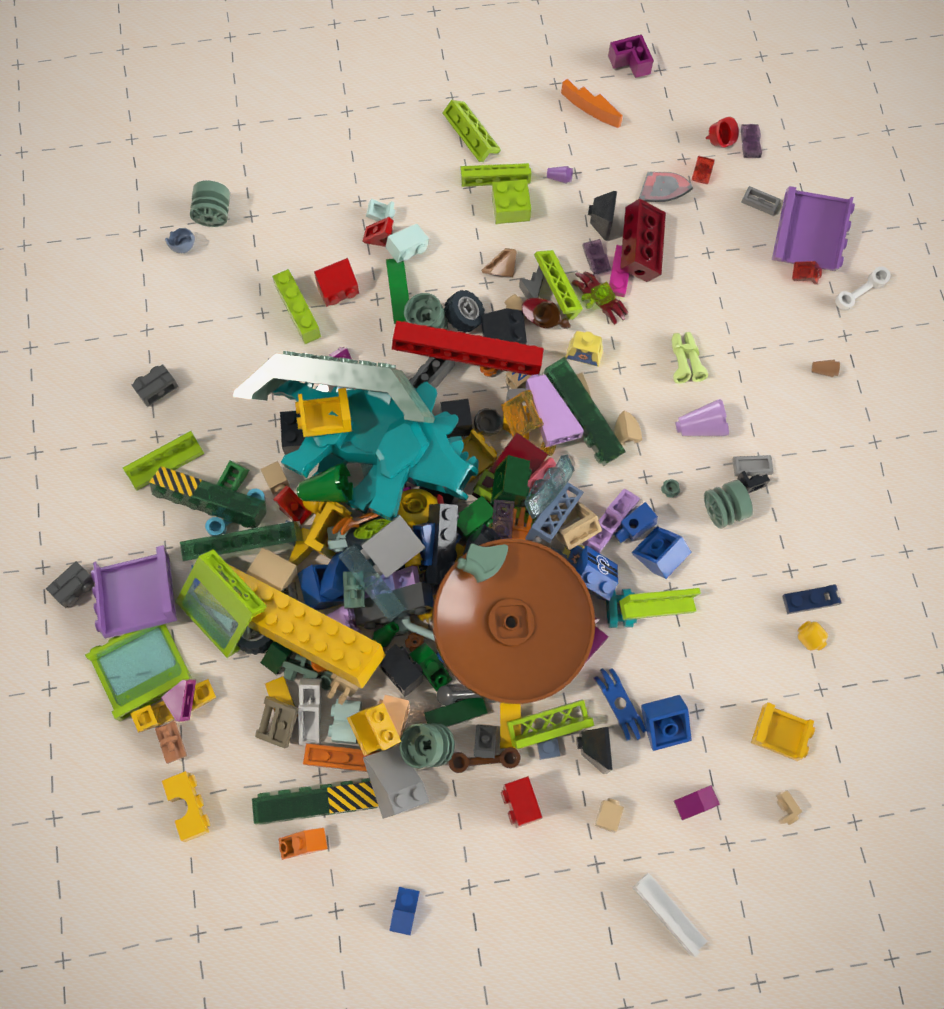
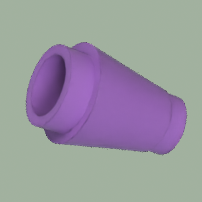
M569 166L547 169V178L566 184L572 181L573 168H569Z

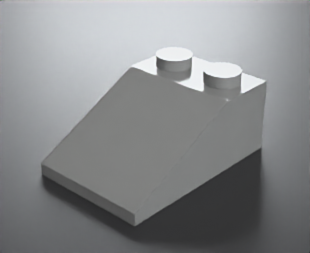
M399 745L363 757L383 819L429 802L423 781L415 769L406 764L401 756Z

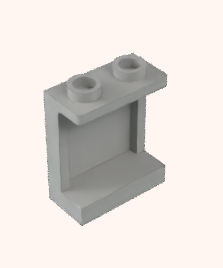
M399 514L366 542L360 544L363 548L360 552L367 560L371 558L376 564L373 566L379 576L384 574L386 578L425 548Z

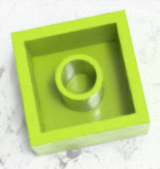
M527 179L492 182L495 224L530 221L531 203Z

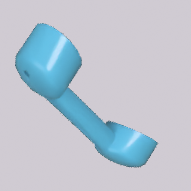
M252 489L246 495V503L222 520L218 517H212L207 520L205 528L208 534L219 538L226 533V526L248 510L262 508L266 501L264 493L260 489Z

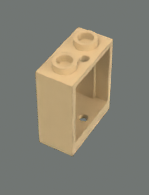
M579 501L562 526L578 517L581 520L563 530L559 529L554 536L568 550L602 531L597 516ZM566 503L559 506L560 509H568ZM558 515L550 516L552 521H560Z

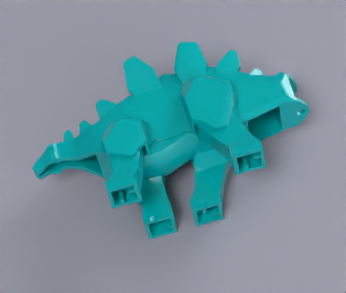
M293 380L286 381L272 392L275 396H285L290 400L299 402L298 394H302L303 400L338 397V389L346 388L352 431L306 437L298 450L284 455L281 461L285 468L305 478L308 477L309 473L318 463V470L312 476L337 464L358 463L373 465L367 476L358 486L353 488V499L346 502V505L364 514L370 509L371 512L389 521H393V518L398 515L403 487L406 481L416 486L448 493L458 499H468L469 496L463 490L471 476L478 475L479 461L475 456L467 460L469 453L467 451L462 453L464 443L461 436L447 439L446 435L452 433L459 421L457 415H450L444 411L434 416V423L404 420V413L388 393L335 386L329 392L328 385L319 384L315 389H312L314 383H302ZM423 382L417 389H414L432 413L438 393L428 382ZM333 411L329 413V415L338 416Z

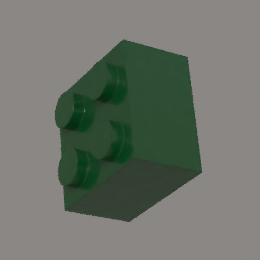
M508 455L497 466L494 472L490 505L513 510L524 498H527L529 494V486L527 484L532 473L529 460Z

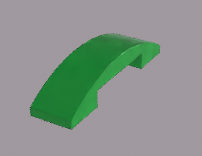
M394 258L386 259L394 324H396V321L407 322L404 316V308L409 300L404 260L397 263Z

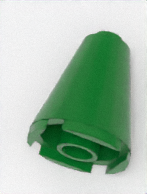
M337 464L300 482L296 489L298 497L303 501L349 502L353 499V483L348 481V476L351 475L345 464Z

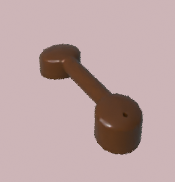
M511 747L505 748L500 755H495V758H468L464 753L456 752L452 755L448 764L455 773L464 772L468 766L501 763L503 767L511 769L519 764L521 756L517 749Z

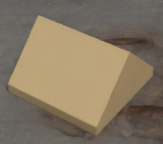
M263 547L246 573L280 592L298 578V570L295 564Z

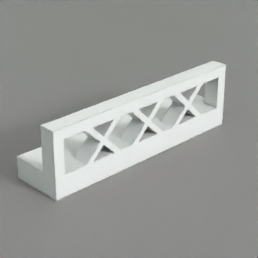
M647 873L632 888L688 954L696 957L700 953L698 950L708 941L655 879Z

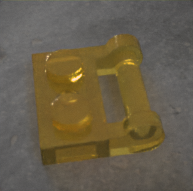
M525 390L501 405L512 437L516 432L524 436L544 425L534 405L531 390ZM524 400L532 418L530 423L521 403Z

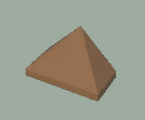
M505 248L481 270L482 273L513 277L517 251Z

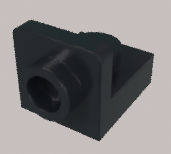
M745 471L741 472L737 478L744 485L748 494L766 487L770 481L767 474L762 476L757 474L749 479Z

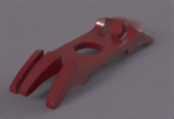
M586 271L583 274L575 273L584 283L573 280L571 284L578 287L583 294H586L595 302L614 325L617 323V320L612 311L623 321L626 319L624 314L627 315L628 311L623 303L604 288L593 274ZM597 292H603L605 294V298L603 300H599L595 297V294Z

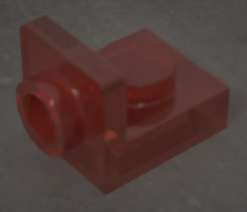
M698 156L692 181L708 184L715 159Z
M816 261L794 262L793 281H812L813 284H818L819 278L822 276V269Z

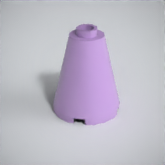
M721 399L715 400L679 417V421L675 422L677 433L681 432L682 436L729 435L723 401Z

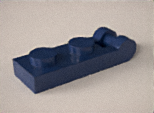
M833 584L826 587L784 594L782 597L787 615L842 604L841 598L838 597L836 592L838 591L837 585ZM829 593L830 600H825L824 594Z

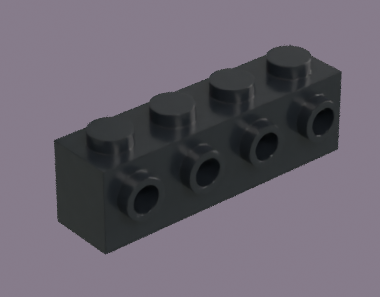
M429 504L428 523H435L432 565H426L425 583L440 585L446 573L455 564L457 558L458 505Z

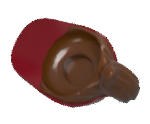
M529 298L522 304L524 316L541 328H552L560 325L563 329L571 327L569 320L562 318L556 304L549 300Z

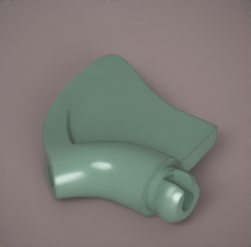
M471 543L466 559H458L457 568L472 574L477 583L486 581L495 575L503 565L507 556L508 546L503 544L482 547Z

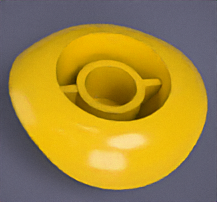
M423 489L405 490L402 492L398 514L410 528H413V525L427 523L429 504H438L437 499Z

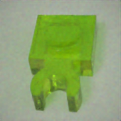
M604 282L591 288V294L586 293L582 295L581 301L589 300L590 302L586 304V309H590L596 302L601 306L614 300L616 295L608 282Z

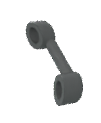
M452 685L441 686L437 691L439 703L445 706L453 704L456 699L483 698L470 690L456 691ZM486 699L490 703H497L495 701Z

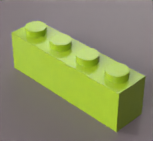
M287 269L273 275L275 287L304 344L320 338L319 326L290 270Z

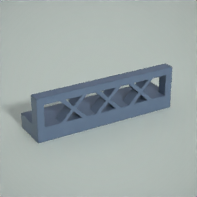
M564 480L532 525L525 539L533 541L536 536H539L550 543L584 492ZM567 490H569L577 496L569 498L567 495ZM559 503H566L568 509H560ZM558 515L560 521H552L550 516ZM542 527H549L551 535L542 531Z

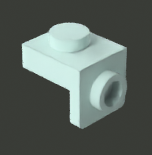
M371 199L368 204L366 217L375 221H380L387 217L393 219L395 215V202L391 201L386 205Z
M335 526L328 527L329 549H333L334 552L344 551L345 547H348L345 539L347 532L341 535L340 529L336 534H333L332 530Z

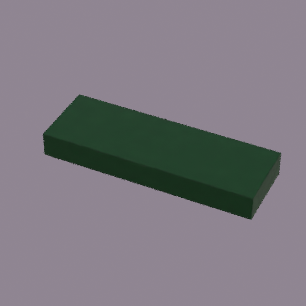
M467 698L424 713L427 723L443 724L446 727L488 714L483 698Z

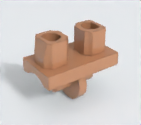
M176 721L155 728L166 764L187 756Z

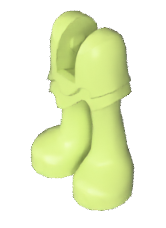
M685 332V344H682L680 333H674L671 342L673 352L678 361V369L673 375L674 382L682 384L691 377L694 382L705 380L708 377V372L698 358L699 350L691 332ZM687 359H690L691 370L688 366Z

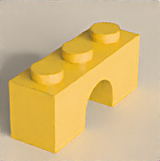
M184 771L162 780L168 801L175 802L184 799L188 805L185 816L175 820L180 840L187 842L209 833L210 821L207 814H203L201 807L204 806L201 795H197L195 776Z

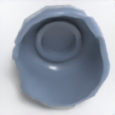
M178 228L174 232L171 231L169 239L165 238V241L172 251L186 253L193 247L195 237L187 228Z

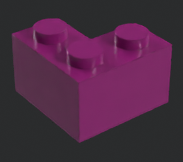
M642 34L610 42L608 58L613 69L629 65L635 78L651 74L654 60Z

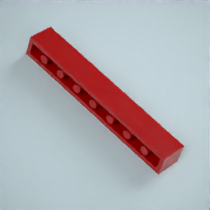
M396 321L391 349L526 375L540 373L544 348L535 345H525L518 342L428 327L405 321Z

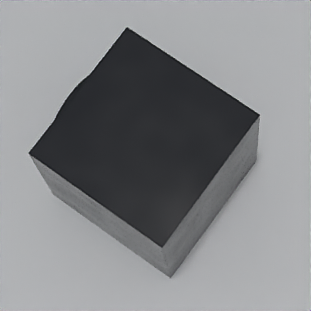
M468 398L440 402L441 413L446 411L450 415H457L459 419L452 433L446 435L447 438L469 436L473 424Z

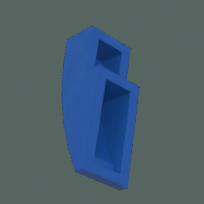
M345 547L344 551L337 552L329 562L321 583V596L334 600L344 594L343 572H353V561L348 547Z

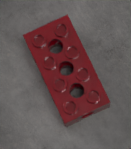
M640 198L625 207L620 269L645 282H649L662 275L666 212Z

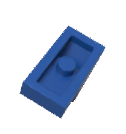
M399 887L389 931L411 935L420 891Z

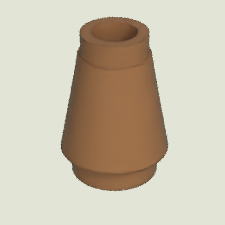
M833 359L812 363V373L829 377L839 375L840 361Z

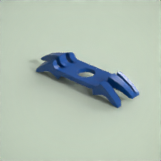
M603 668L600 669L608 688L606 689V686L598 676L593 679L606 697L626 740L628 741L631 738L625 723H628L637 740L641 739L633 719L635 718L643 733L646 732L645 726L626 694L618 675L613 668L609 669L616 683L614 685L608 673ZM617 698H623L626 701L624 709L616 708L614 702Z

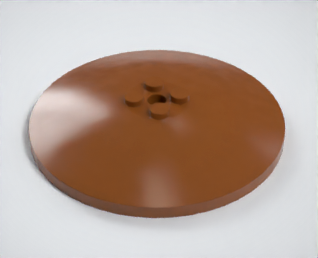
M494 540L479 546L492 547L505 544L508 546V552L503 565L491 578L477 583L472 574L457 568L458 561L444 576L433 604L432 627L434 639L439 654L448 670L462 685L473 693L498 703H532L550 697L571 683L583 668L589 657L595 634L593 603L580 574L559 553L530 540ZM467 553L463 555L461 558L466 559ZM507 617L515 619L516 625L514 628H509L506 625Z

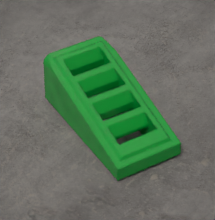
M229 460L212 494L229 503L250 470ZM234 469L238 470L239 473H238V474L234 473V472H233ZM230 475L236 478L235 481L229 479ZM225 482L231 484V488L224 485ZM221 488L228 491V494L220 492Z

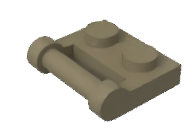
M266 696L260 727L256 730L255 737L284 749L288 748L299 708L278 701L274 697ZM273 708H275L270 732L268 733L267 729Z

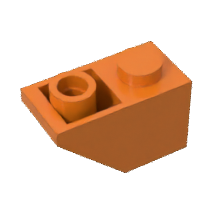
M324 828L304 830L278 838L282 860L328 849Z

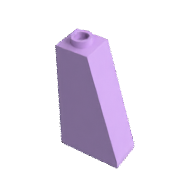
M536 374L530 376L526 381V389L545 447L582 438L583 428L546 375L540 376Z

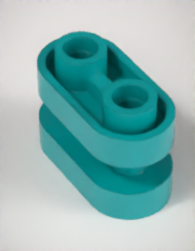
M622 589L621 595H616V591H614L610 601L606 600L608 628H617L618 622H623L624 628H632L633 624L637 623V619L623 620L622 614L617 613V603L629 594H635L631 592V589Z

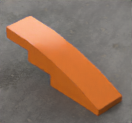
M568 79L562 82L561 94L575 106L606 124L616 128L621 126L623 115L601 94L594 97L584 86L578 89Z

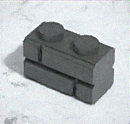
M162 364L161 366L153 367L150 373L144 377L136 378L132 387L148 407L177 388L178 385Z
M75 561L46 590L62 606L67 608L68 606L75 605L79 600L78 597L83 592L90 591L94 586L92 576Z

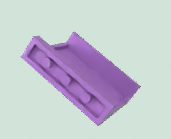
M789 186L785 191L772 260L830 271L838 270L839 267H842L844 261L842 252L847 246L848 239L845 237L851 227L849 218L855 208V203H853L854 197L844 199L796 190L797 187Z
M164 545L156 547L157 554L110 566L100 568L96 561L93 562L94 570L91 571V576L95 586L92 587V591L96 598L94 611L98 619L95 620V627L97 632H101L105 639L177 621L170 559Z

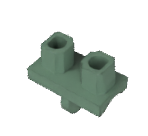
M364 571L343 572L344 608L365 607Z
M299 654L296 655L295 660L289 658L287 661H284L282 666L285 667L284 678L291 681L296 679L297 673L304 674L303 678L317 679L321 676L322 672L315 671L312 666H309L311 661Z

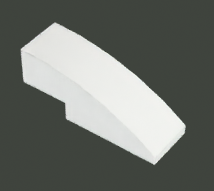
M301 678L298 706L299 745H306V743L320 744L321 679Z

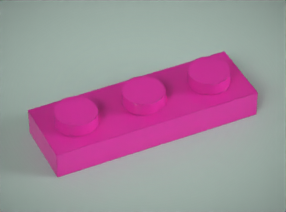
M616 245L608 291L614 296L625 297L629 273L620 269L622 246Z

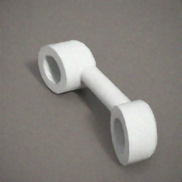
M885 267L876 268L869 275L867 283L852 293L847 291L841 292L835 299L837 307L842 310H849L854 305L857 297L872 287H883L891 277L890 271Z

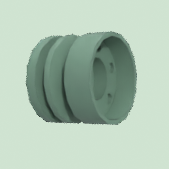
M203 180L194 184L190 209L191 219L207 227H219L226 224L230 202L229 189L225 185L211 180Z
M420 293L408 300L404 308V316L407 322L447 330L448 319L445 317L440 300L435 295Z
M739 480L730 481L723 484L722 488L715 487L713 490L710 489L704 493L705 507L710 519L720 529L727 525H732L734 520L742 521L753 515L750 496Z
M416 723L409 726L403 732L399 746L401 756L406 764L413 768H428L445 765L452 758L455 741L451 731L443 724Z

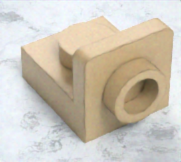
M788 790L782 791L776 795L778 799L777 804L782 811H786L788 814L778 821L780 824L788 823V825H791L799 819L797 815L802 813V810Z

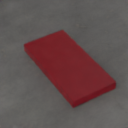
M516 432L489 471L494 474L497 466L510 455L529 460L532 475L540 467L548 454ZM486 476L482 485L487 488L493 487L494 479ZM474 492L472 493L477 499L481 497ZM491 505L498 514L506 513L501 508Z

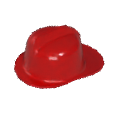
M733 117L720 119L709 127V135L705 138L710 140L713 146L726 148L737 141L739 136L738 124Z

